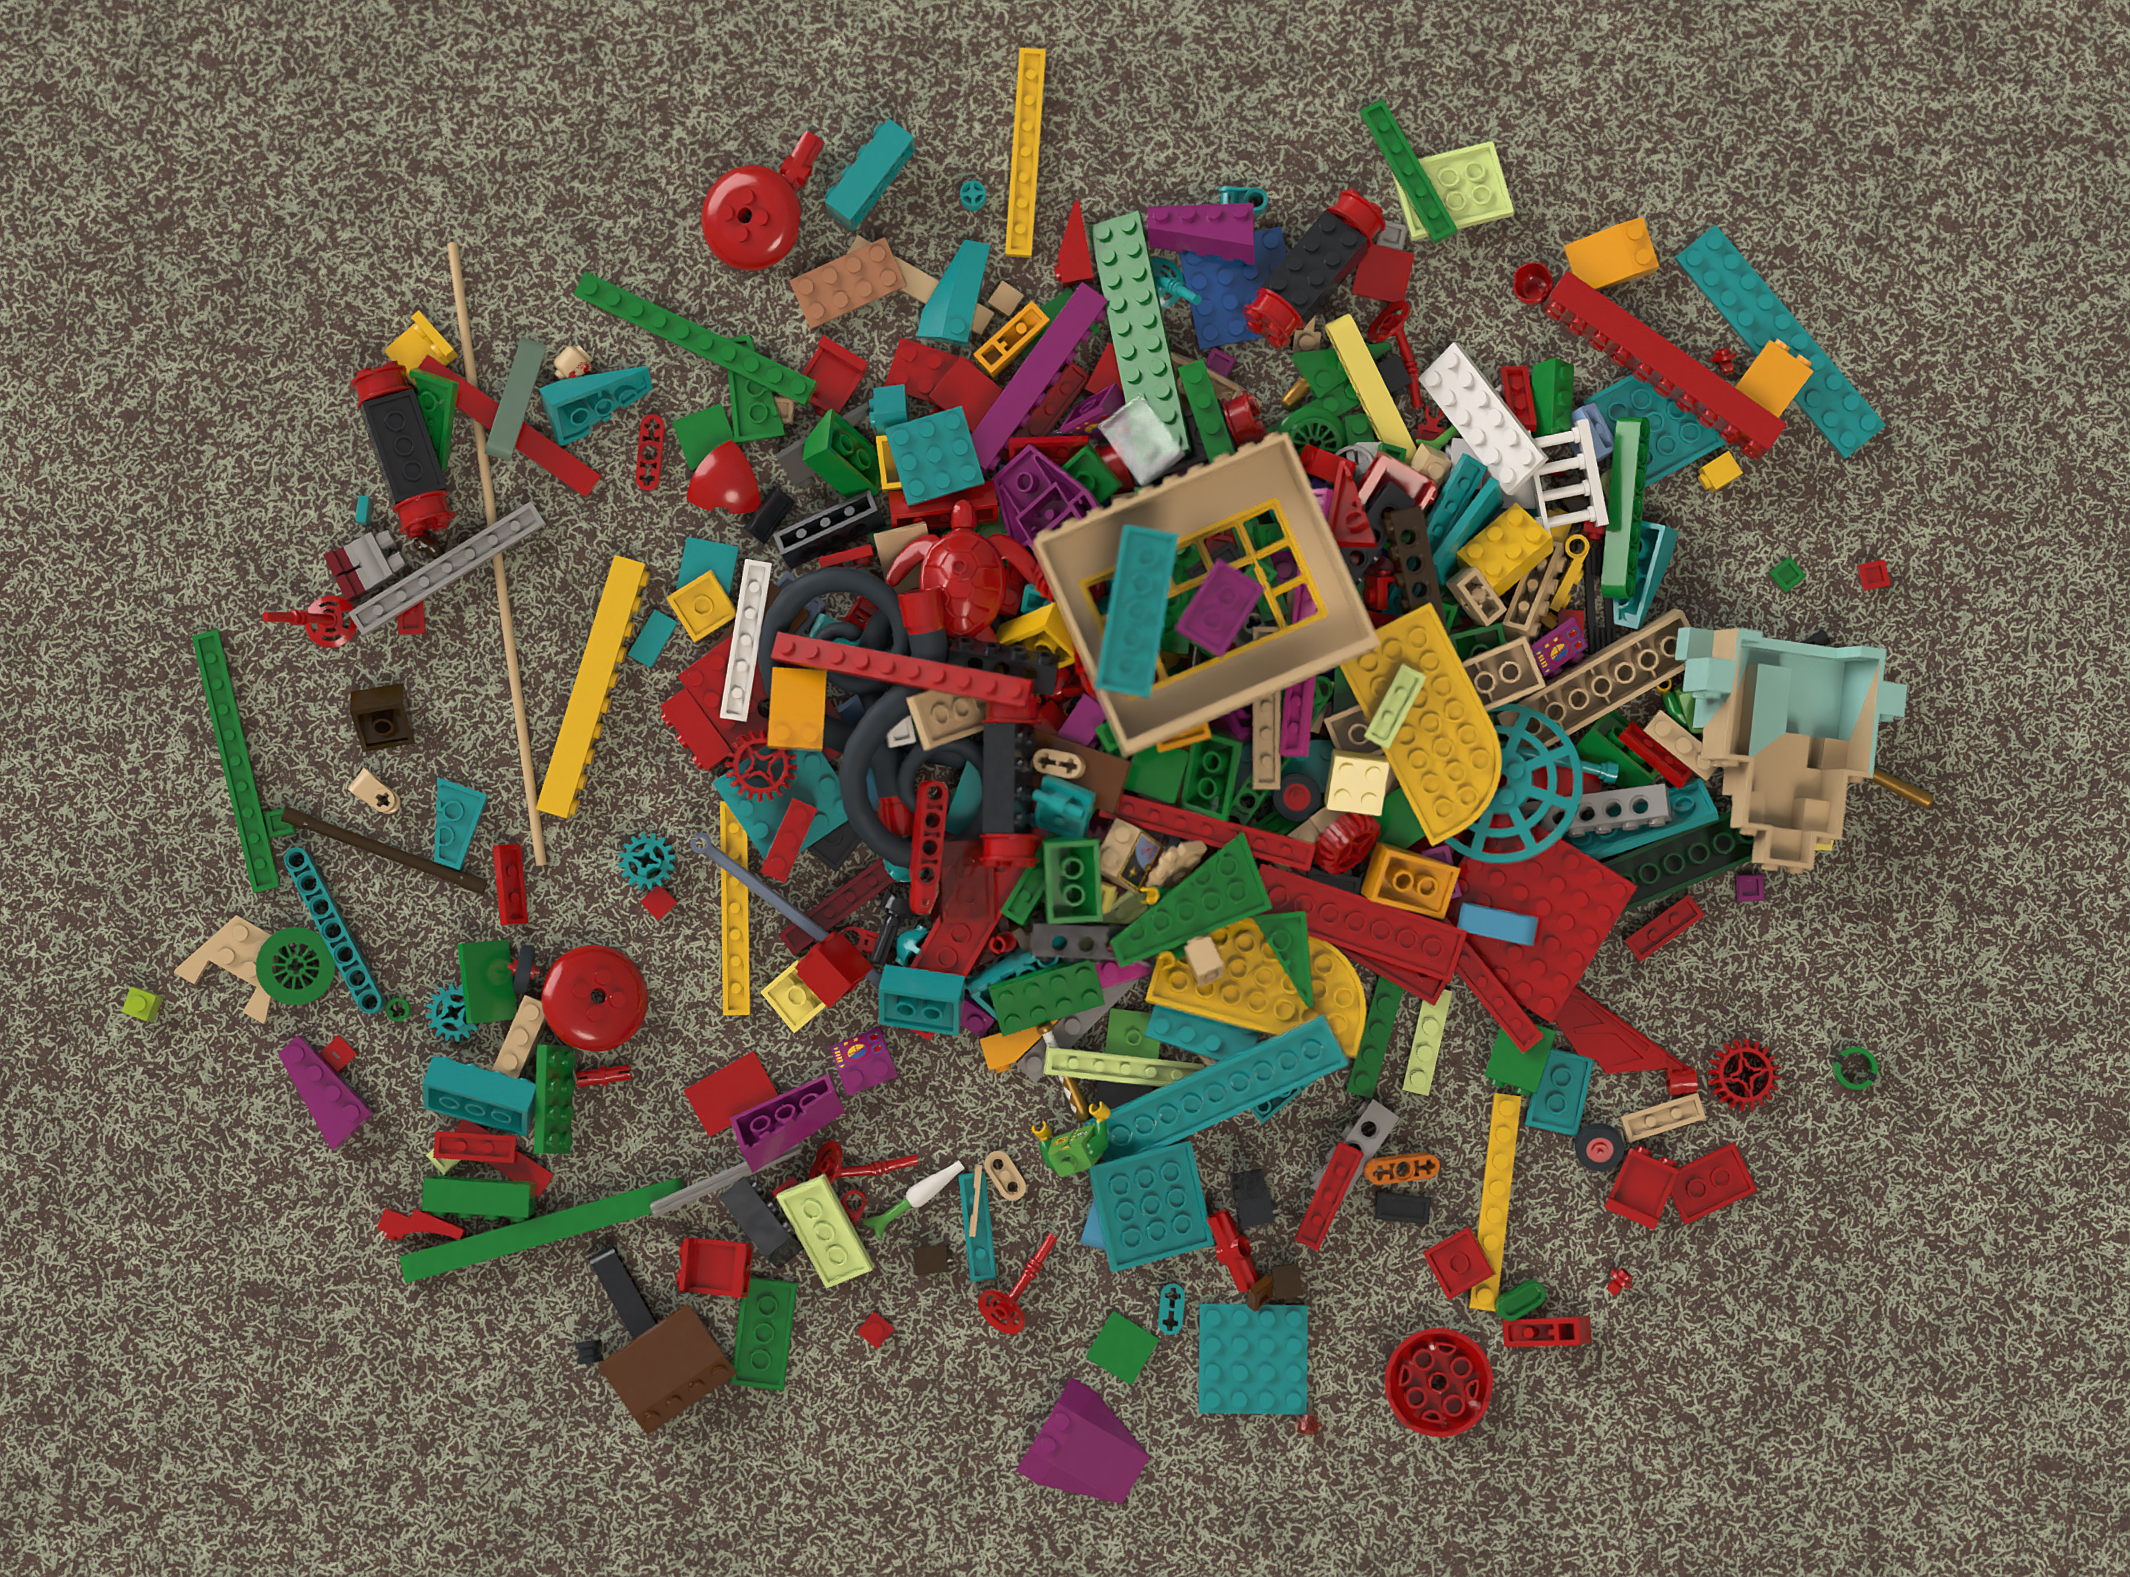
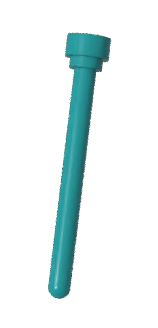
M1499 740L1500 748L1505 749L1508 742ZM1521 745L1518 746L1516 751L1521 757L1529 759L1541 755L1537 749ZM1570 757L1554 761V764L1557 766L1573 769ZM1580 760L1582 772L1598 775L1602 782L1615 783L1619 764L1607 761L1599 765Z

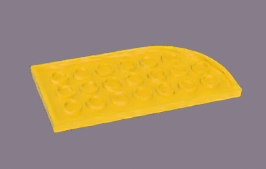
M1430 602L1375 630L1374 632L1380 645L1374 651L1343 663L1340 667L1369 724H1371L1402 664L1426 676L1389 749L1381 747L1431 846L1467 828L1487 808L1494 796L1500 778L1501 750L1494 726Z
M1253 918L1243 919L1202 936L1203 938L1210 936L1223 963L1224 977L1200 988L1186 962L1185 956L1176 961L1173 967L1164 970L1159 969L1163 967L1164 960L1160 958L1156 961L1146 997V1002L1271 1036H1277L1325 1014L1346 1055L1354 1058L1357 1056L1366 1016L1363 987L1349 960L1337 948L1326 941L1308 936L1314 1007H1307L1301 999L1297 989L1282 968Z

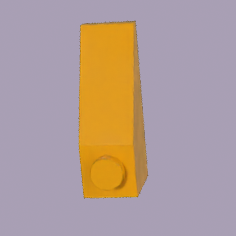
M1031 301L973 354L975 361L992 379L996 378L1018 357L1049 323L1050 319Z
M1058 1019L1051 1021L1052 1026L1058 1022ZM1038 1026L1007 1036H1002L1001 1033L979 1039L988 1069H995L996 1074L1010 1070V1064L1015 1063L1042 1037L1037 1032L1036 1028Z

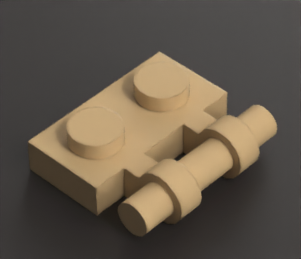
M1202 841L1181 843L1178 849L1170 847L1160 857L1158 867L1153 868L1148 875L1149 880L1146 886L1154 888L1158 885L1177 886L1199 864L1200 858L1207 850Z

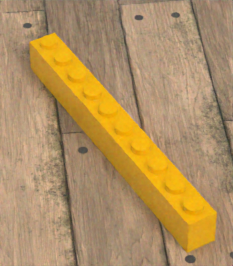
M614 555L537 803L536 810L568 820H570L571 815L575 816L578 811L580 800L576 798L579 789L584 790L588 775L584 773L587 764L591 765L596 750L592 749L595 738L599 739L602 734L603 724L600 721L602 714H607L610 708L611 698H608L610 689H615L619 673H616L618 663H623L627 648L624 647L626 637L631 638L635 623L631 622L634 612L638 613L641 608L643 599L639 597L642 586L647 587L650 572L647 571L648 567L644 563Z

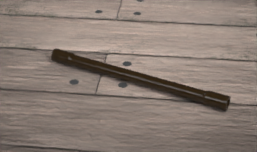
M286 806L283 811L282 822L301 829H308L457 884L461 888L483 895L488 884L486 879L446 867L316 819L307 813Z

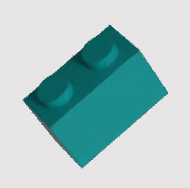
M905 384L873 388V399H869V416L871 428L877 429L878 436L886 435L885 428L909 422Z

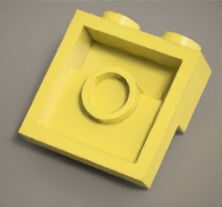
M805 955L796 960L761 991V994L793 1033L800 1030L826 1008V1005L796 975L798 971L795 969V966Z

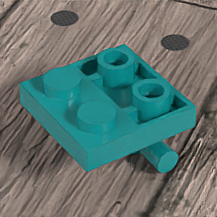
M1047 774L1043 777L1041 789H1036L1032 796L1033 800L1038 801L1035 811V825L1063 837L1086 838L1096 793Z

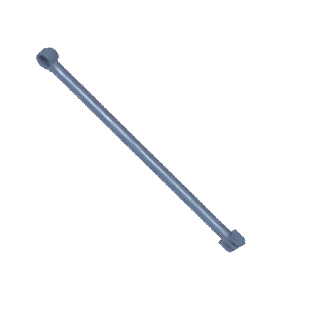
M702 832L694 835L697 839H705L706 846L704 848H698L696 840L691 838L690 846L694 852L705 854L815 940L820 942L830 934L716 847L709 835ZM873 968L865 978L879 988L882 973Z

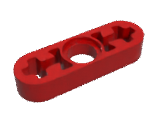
M655 414L645 416L640 424L635 480L639 488L646 492L656 490L661 480L665 424ZM652 420H655L656 424L660 426L659 429L654 431V439H659V443L652 440L644 441L645 437L650 439V431L646 428V425H650ZM648 446H654L658 450V455L653 460H646L643 457V451ZM642 463L648 466L657 465L656 469L651 467L650 474L655 478V481H651L649 486H645V482L641 480V477H646L647 468H641Z

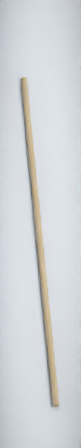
M450 242L447 244L466 379L468 383L479 390L458 243ZM472 419L487 526L489 527L497 522L489 458L487 454H484L487 445L485 430L482 425ZM501 552L493 557L492 561L536 866L547 865L540 813L536 810L538 799L503 555Z

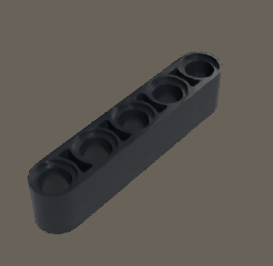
M611 1244L589 1257V1262L632 1339L635 1340L658 1324L647 1302H643L645 1299L634 1279H630L632 1276L621 1256H617V1249Z

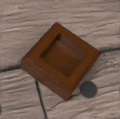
M1265 1275L1248 1290V1308L1252 1311H1257L1273 1297V1279Z

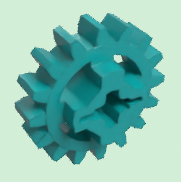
M641 833L640 840L632 836L633 844L624 843L623 846L627 851L626 853H619L624 862L619 863L618 867L625 869L621 876L624 879L631 877L628 884L634 886L638 883V889L641 891L645 885H647L650 891H654V884H658L661 888L664 887L662 880L665 878L671 881L672 878L668 873L677 869L671 865V862L676 861L677 857L669 854L674 848L671 845L665 847L667 840L664 837L657 841L658 838L655 833H652L650 839L645 833ZM644 846L643 850L635 853L639 847ZM657 847L662 850L665 861L658 858ZM650 857L657 864L652 863L645 866L639 860H647ZM630 863L637 866L638 877L633 873ZM661 871L657 876L651 878L652 874Z
M449 984V991L444 987H440L441 995L432 994L431 997L434 1003L426 1004V1007L432 1009L431 1013L425 1015L426 1018L433 1020L429 1028H438L435 1034L437 1037L445 1033V1041H450L452 1036L455 1037L456 1042H461L462 1035L467 1039L472 1038L470 1031L478 1032L480 1029L476 1024L467 1025L464 1001L461 1003L456 1002L452 996L461 995L464 997L462 984L458 990H456L455 984ZM443 1003L442 1014L438 1015L439 1006ZM452 1007L463 1008L458 1013V1019L455 1017L447 1018L453 1012ZM453 1023L458 1028V1031L448 1030L444 1025Z

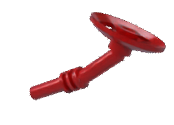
M1400 300L1387 306L1379 313L1369 326L1367 337L1371 342H1380L1390 336L1396 338L1404 361L1403 365L1413 381L1408 386L1412 409L1423 407L1418 382L1420 373H1417L1419 371V368L1416 367L1418 362L1414 360L1403 329V324L1410 313L1411 307L1407 301ZM1402 310L1401 314L1393 315V313Z
M334 595L317 599L310 605L308 610L292 609L289 612L265 611L262 615L264 622H286L290 625L305 626L310 639L325 648H336L346 644L354 636L357 629L351 616L349 629L342 627L344 619L341 613L346 610L349 613L354 610V607L346 599ZM326 602L339 603L337 606L327 605L322 608L320 607L321 604ZM329 609L335 610L333 613H331V612H326V613H324V611L329 610ZM311 623L317 624L319 629L314 632ZM326 629H329V630L336 629L335 632H331V633L325 632ZM339 634L341 638L334 641L323 640L324 636L335 637Z
M830 1140L818 1150L816 1159L810 1168L809 1180L818 1177L819 1172L822 1175H826L830 1184L838 1177L869 1175L877 1177V1174L883 1176L885 1172L887 1175L889 1171L918 1165L919 1162L917 1154L888 1161L884 1158L882 1162L877 1160L876 1163L871 1161L870 1165L842 1166V1147L837 1141Z
M1052 1232L1048 1234L1035 1256L1030 1257L1029 1260L1031 1262L1026 1263L1027 1267L1023 1268L1024 1273L1009 1295L997 1290H986L979 1296V1311L992 1327L1006 1334H1017L1024 1328L1025 1316L1016 1302L1031 1280L1037 1277L1036 1273H1040L1041 1270L1039 1268L1044 1267V1260L1059 1238ZM988 1296H993L990 1300V1304H987ZM1020 1316V1321L1016 1324L1015 1320ZM997 1317H999L1000 1319H1006L1007 1323L1002 1322Z

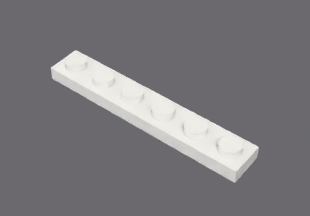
M745 559L720 718L747 722L772 563Z

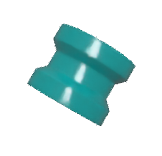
M978 181L966 182L960 189L962 205L970 211L980 210L986 203L985 187Z

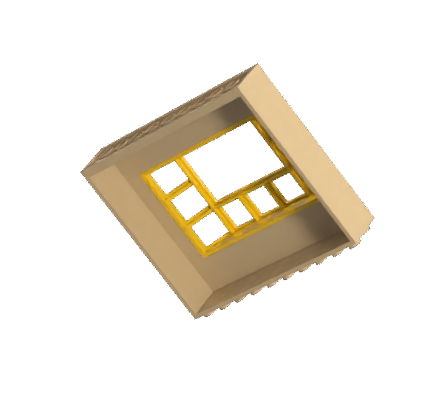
M1279 432L1272 433L1264 437V441L1256 446L1253 442L1240 447L1238 449L1239 452L1233 456H1229L1228 453L1220 455L1213 459L1214 462L1207 467L1200 464L1189 469V473L1186 476L1179 478L1177 474L1163 480L1164 484L1154 489L1153 485L1139 490L1138 495L1132 499H1128L1127 496L1119 498L1112 502L1111 508L1103 510L1102 507L1093 509L1087 513L1088 516L1085 519L1078 521L1077 517L1062 523L1063 527L1053 532L1052 528L1038 533L1037 538L1033 541L1032 548L1123 758L1374 651L1380 645L1287 433L1282 435ZM1273 509L1285 537L1259 551H1255L1243 523ZM1124 524L1179 534L1176 551L1192 544L1196 545L1207 573L1179 585H1175L1171 576L1167 599L1203 584L1214 566L1203 540L1234 527L1244 547L1246 556L1228 565L1239 569L1248 564H1255L1256 567L1253 570L1259 584L1265 587L1263 593L1279 630L1225 653L1222 659L1215 657L1171 677L1167 675L1161 659L1157 655L1155 669L1160 681L1152 684L1150 698L1095 689L1105 633L1104 625L1107 622L1108 614L1099 615L1088 587L1115 577ZM1290 546L1301 575L1282 585L1271 588L1266 581L1267 578L1262 567L1258 565L1256 559L1260 560L1284 547ZM1306 583L1318 611L1289 626L1286 624L1279 608L1276 596Z

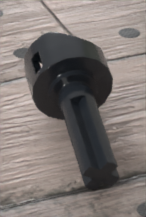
M886 888L879 906L888 915L885 918L870 958L871 962L885 966L901 919L912 920L915 914L910 907V898H896L892 896L888 888Z

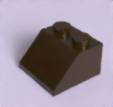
M404 683L351 691L350 714L362 752L415 743L410 705Z

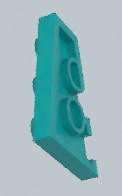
M437 777V820L434 861L461 871L488 795Z

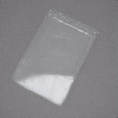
M1140 393L1098 425L1101 432L1142 487L1146 486L1186 455Z

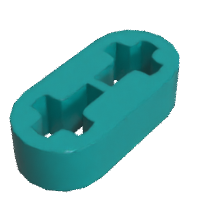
M1175 1283L1165 1285L1160 1294L1158 1325L1160 1330L1167 1335L1178 1333L1183 1324L1185 1292L1180 1285ZM1171 1288H1176V1293L1181 1295L1180 1299H1175L1174 1308L1169 1307L1170 1300L1165 1297V1293L1170 1292ZM1169 1310L1174 1311L1173 1318L1178 1321V1325L1173 1326L1172 1330H1167V1325L1162 1323L1163 1319H1168Z

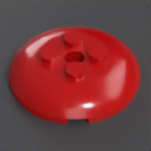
M744 165L734 168L722 175L712 185L705 197L701 213L704 239L712 253L730 267L748 271L769 268L781 261L795 245L800 233L798 229L800 216L802 217L801 204L791 183L777 171L760 165ZM751 211L752 219L750 222L745 223L746 212Z
M585 945L568 951L551 966L545 977L541 1003L543 1014L549 1027L563 1042L574 1048L577 1047L591 1052H602L624 1044L639 1030L647 1012L648 991L641 971L625 954L608 946ZM592 991H598L602 994V1002L600 1004L593 1002L591 999Z
M1429 1328L1410 1335L1397 1346L1386 1367L1384 1386L1392 1411L1404 1425L1419 1434L1443 1438L1460 1434L1471 1428L1481 1419L1490 1403L1493 1374L1485 1353L1471 1338L1452 1329ZM1434 1375L1444 1376L1445 1384L1442 1388H1432L1431 1380Z

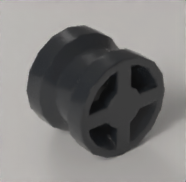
M602 1339L575 1342V1348L579 1354L576 1359L578 1365L604 1361V1357L600 1353Z

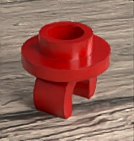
M1729 347L1715 350V355L1710 357V361L1717 362L1720 373L1725 375L1734 372L1731 359L1737 356L1736 351H1730Z
M1614 1267L1610 1271L1614 1278L1607 1284L1608 1287L1606 1289L1613 1296L1622 1287L1630 1290L1634 1286L1631 1281L1633 1277L1626 1269Z

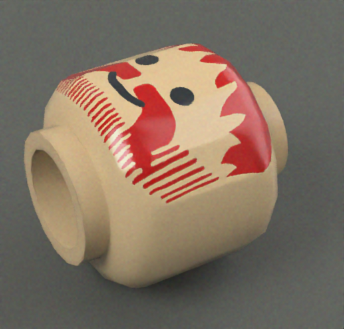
M579 345L576 348L568 346L554 359V366L557 369L554 374L560 380L586 376L592 371L591 362L593 359Z

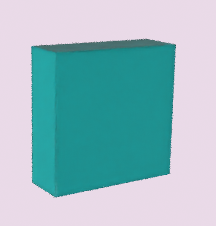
M359 495L355 520L362 526H370L373 500L369 496Z

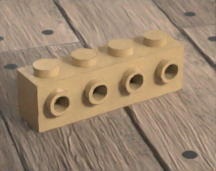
M1553 541L1554 551L1520 579L1502 623L1506 642L1525 636L1530 646L1533 638L1537 639L1541 628L1539 623L1541 617H1546L1549 610V597L1551 594L1554 595L1556 593L1559 582L1557 579L1558 575L1565 571L1567 565V558L1564 557L1563 543Z

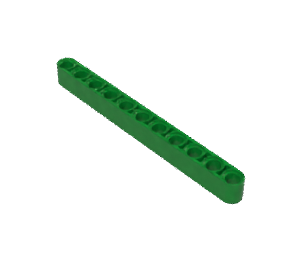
M682 1177L401 1256L399 1261L405 1283L652 1214L650 1204L685 1189Z

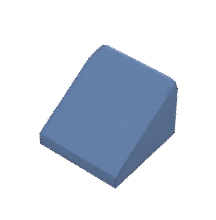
M857 694L837 708V712L843 720L852 724H856L865 715Z

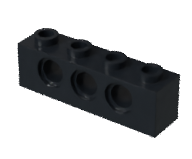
M1384 482L1365 508L1371 529L1376 534L1377 547H1337L1355 586H1358L1365 578L1366 573L1364 571L1368 565H1373L1382 555L1380 549L1386 542L1390 543L1389 537L1385 535L1382 527V510L1385 507H1388L1391 511L1413 506L1416 502L1393 482ZM1354 550L1360 555V560L1356 565H1352L1349 561V555Z
M867 490L774 533L773 536L781 556L792 570L887 526L877 501L871 491Z
M963 636L959 638L954 637L949 651L948 664L1031 680L1034 683L1032 693L1053 696L1057 685L1061 655H1056L1046 650H1028L1023 646L1011 647L1000 645L995 641H976L970 637ZM972 657L980 658L982 661H975ZM999 662H1005L1009 666H1003ZM1026 667H1032L1035 671H1030Z
M1031 919L1029 951L1032 956H1036V960L1051 961L1052 957H1063V961L1078 962L1079 958H1090L1089 961L1092 963H1106V959L1116 960L1113 949L1106 948V942L1110 938H1115L1132 923L1088 921L1048 924L1046 919ZM1057 935L1065 937V943L1060 947H1054L1051 944L1052 939ZM1086 936L1092 938V943L1088 948L1079 947L1081 938Z

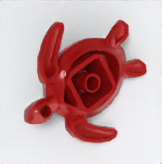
M962 499L954 505L950 525L953 531L941 538L935 534L924 535L909 543L894 559L887 572L886 581L891 587L897 586L922 562L919 575V589L940 587L946 617L943 621L948 644L950 638L953 640L954 637L959 638L963 636L975 638L976 641L998 642L996 635L989 625L997 617L1006 597L1007 577L1002 559L1013 565L1030 584H1034L1033 577L1037 563L1020 542L1008 535L996 533L986 539L982 535L975 533L974 529L977 526L975 509L969 501Z

